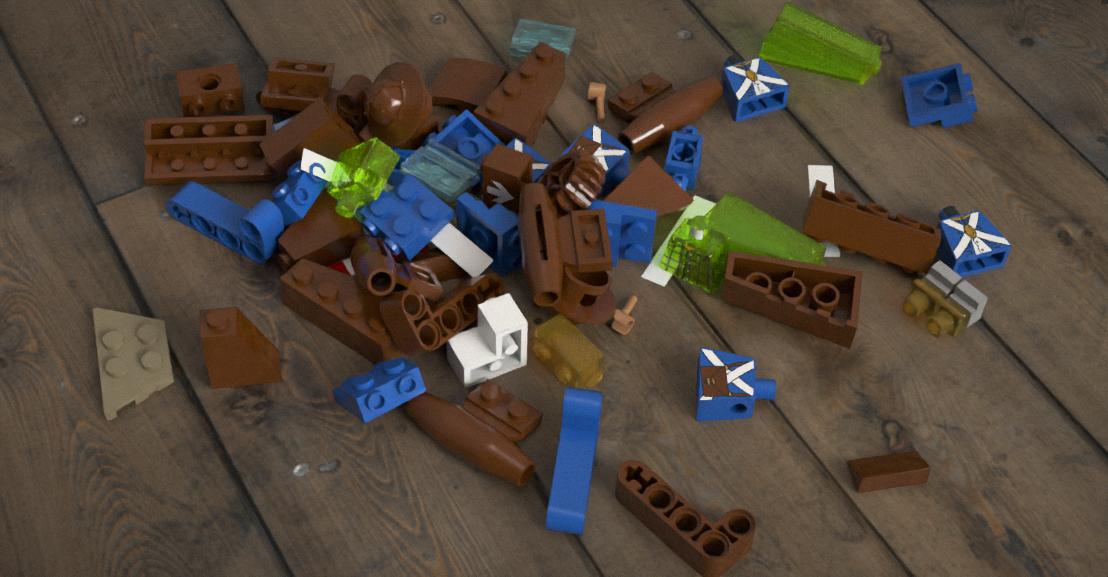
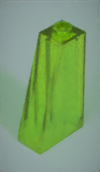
M786 1L765 36L757 58H762L768 63L864 85L869 76L875 77L881 67L882 60L879 59L882 47Z
M728 192L693 226L694 229L703 231L702 240L690 237L689 247L695 249L696 251L694 252L698 254L701 252L703 256L708 255L709 258L727 263L730 250L826 266V262L823 261L826 251L825 246L731 192Z

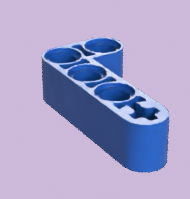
M188 181L166 202L168 212L177 221L258 264L265 263L279 248L278 239L285 232L281 211L268 199H261L248 210L194 181Z
M566 387L562 428L547 511L546 530L583 535L600 425L602 391Z

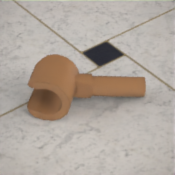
M590 82L588 100L596 101L597 120L603 122L605 121L604 102L606 98V85Z
M635 295L629 297L621 310L616 309L613 316L614 321L611 324V328L622 335H626L635 322V319L629 315L637 302Z

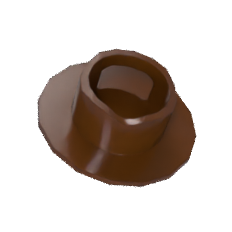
M395 62L386 66L376 77L374 83L366 87L364 114H367V124L372 136L382 145L395 147L405 143L414 133L422 128L433 107L432 96L425 87L420 72L409 63Z
M564 266L561 300L555 305L547 306L549 317L573 326L579 323L590 325L606 323L615 315L616 302L613 293L609 289L612 278L606 271L578 273V270Z

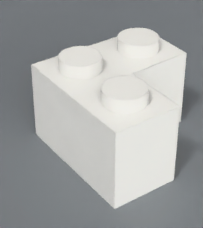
M509 293L497 298H490L484 303L478 304V327L467 331H460L447 341V360L464 389L527 365L528 322Z

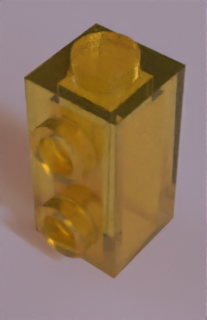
M558 314L535 329L533 346L535 355L541 362H546L555 371L558 379L563 384H568L573 388L585 389L595 386L604 377L605 355L564 315Z

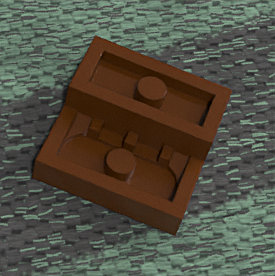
M274 58L267 71L268 83L261 94V107L303 111L318 98L326 104L333 80L335 63Z
M448 58L429 90L432 96V105H456L460 114L466 109L471 114H474L476 108L507 77V70L484 61L467 58Z

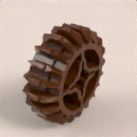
M581 148L575 151L571 150L566 155H561L557 162H553L552 166L545 170L544 175L538 179V183L543 184L547 188L557 219L570 214L571 211L588 210L591 203L596 201V195L602 190L601 185L605 182L606 170L596 156Z

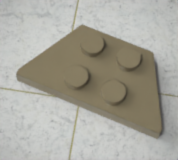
M102 308L92 309L106 421L116 418V411L133 401L137 405L147 399L154 391H160L174 382L167 329L164 320Z

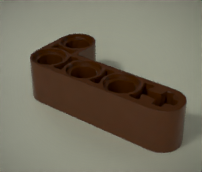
M359 74L352 75L342 91L330 88L326 102L329 108L353 128L357 137H359V133L367 125V114H364L365 91L367 86L373 84L370 79ZM268 79L256 94V100L260 106L261 94L268 83ZM262 107L269 112L288 118L302 112Z
M496 273L484 274L464 280L442 296L439 302L435 301L430 306L420 291L411 288L384 296L380 303V313L400 352L405 355H415L439 348L478 318V304L484 303L490 298L504 295L505 286L501 277Z
M629 460L622 463L618 468L615 495L619 503L701 576L720 577L750 551L757 523L755 517L749 511L740 508L732 509L713 524L644 463ZM658 505L664 508H655L654 506ZM679 529H688L691 532H683ZM732 531H739L743 534H735ZM711 552L717 554L718 556H709L706 553Z

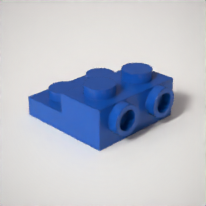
M961 63L901 77L910 127L941 120L943 128L971 122L973 121L972 113L978 112L974 94L968 95L967 93L973 91L970 73L963 74Z
M466 109L458 117L452 115L442 126L443 130L438 135L433 132L425 139L422 144L425 149L421 157L428 164L442 165L451 170V176L470 193L480 184V165L483 157L486 154H490L497 143L503 146L506 145Z
M301 160L295 162L287 171L289 177L271 193L273 197L271 202L281 211L284 227L303 219L327 184V180L313 174L314 167H319L323 173H326L325 168L320 163L310 165L308 173L300 169Z
M410 173L388 193L382 189L376 200L373 198L371 202L369 201L359 211L364 219L361 225H363L365 230L373 237L379 234L384 239L383 242L387 245L390 252L395 256L401 253L409 261L456 216L451 207Z
M467 192L456 198L457 230L494 260L488 267L501 278L512 270L519 269L522 266L517 225L518 215L513 211H508L500 203L488 209L481 200H476Z
M600 200L592 202L589 210H605L613 260L612 267L617 266L618 258L651 263L657 210Z
M402 357L379 362L373 366L371 371L346 379L342 386L332 390L336 403L362 422L367 423L426 392V388L418 366Z

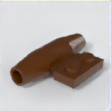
M650 72L607 99L608 109L627 121L633 120L618 134V141L628 148L630 155L664 142L672 136L673 131L679 132L684 126L698 120L723 96V88L715 77L709 76L674 91L672 83Z
M529 183L522 187L517 225L523 271L534 302L539 306H552L561 300L564 266L578 270V273L612 270L613 260L605 210L571 211L570 214L557 219L547 188L543 184Z
M363 235L354 242L350 260L357 280L364 288L375 295L382 296L390 293L395 286V282L404 285L406 290L411 288L417 289L423 294L426 301L431 299L439 302L443 288L434 272L404 261L402 264L395 263L387 245L370 235Z
M487 379L466 396L463 407L428 392L412 398L408 403L407 414L437 443L480 471L518 487L526 485L533 476L536 463L513 441L518 440L520 442L542 422L543 413L491 380Z

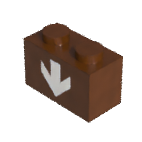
M497 143L492 152L486 154L481 161L480 172L483 173V183L480 194L483 195V203L488 209L500 203L508 211H513L518 215L520 191L522 187L532 183L533 156Z

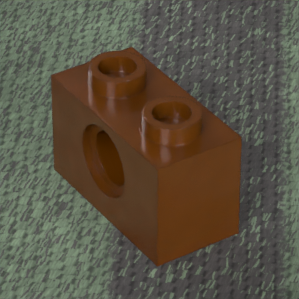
M237 63L176 72L183 117H200L245 110Z

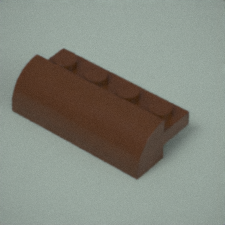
M273 115L145 119L144 147L146 159L144 179L146 185L186 184L188 181H194L198 184L274 181L275 173L273 174L263 163L262 158L265 155L259 145L275 132Z

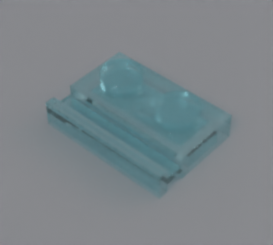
M520 18L512 37V43L509 45V55L525 58L539 42H542L565 52L566 65L576 38V29Z
M430 138L425 147L421 146L401 163V173L405 176L410 173L426 188L453 202L472 184V180L475 177L479 178L481 176L480 166Z

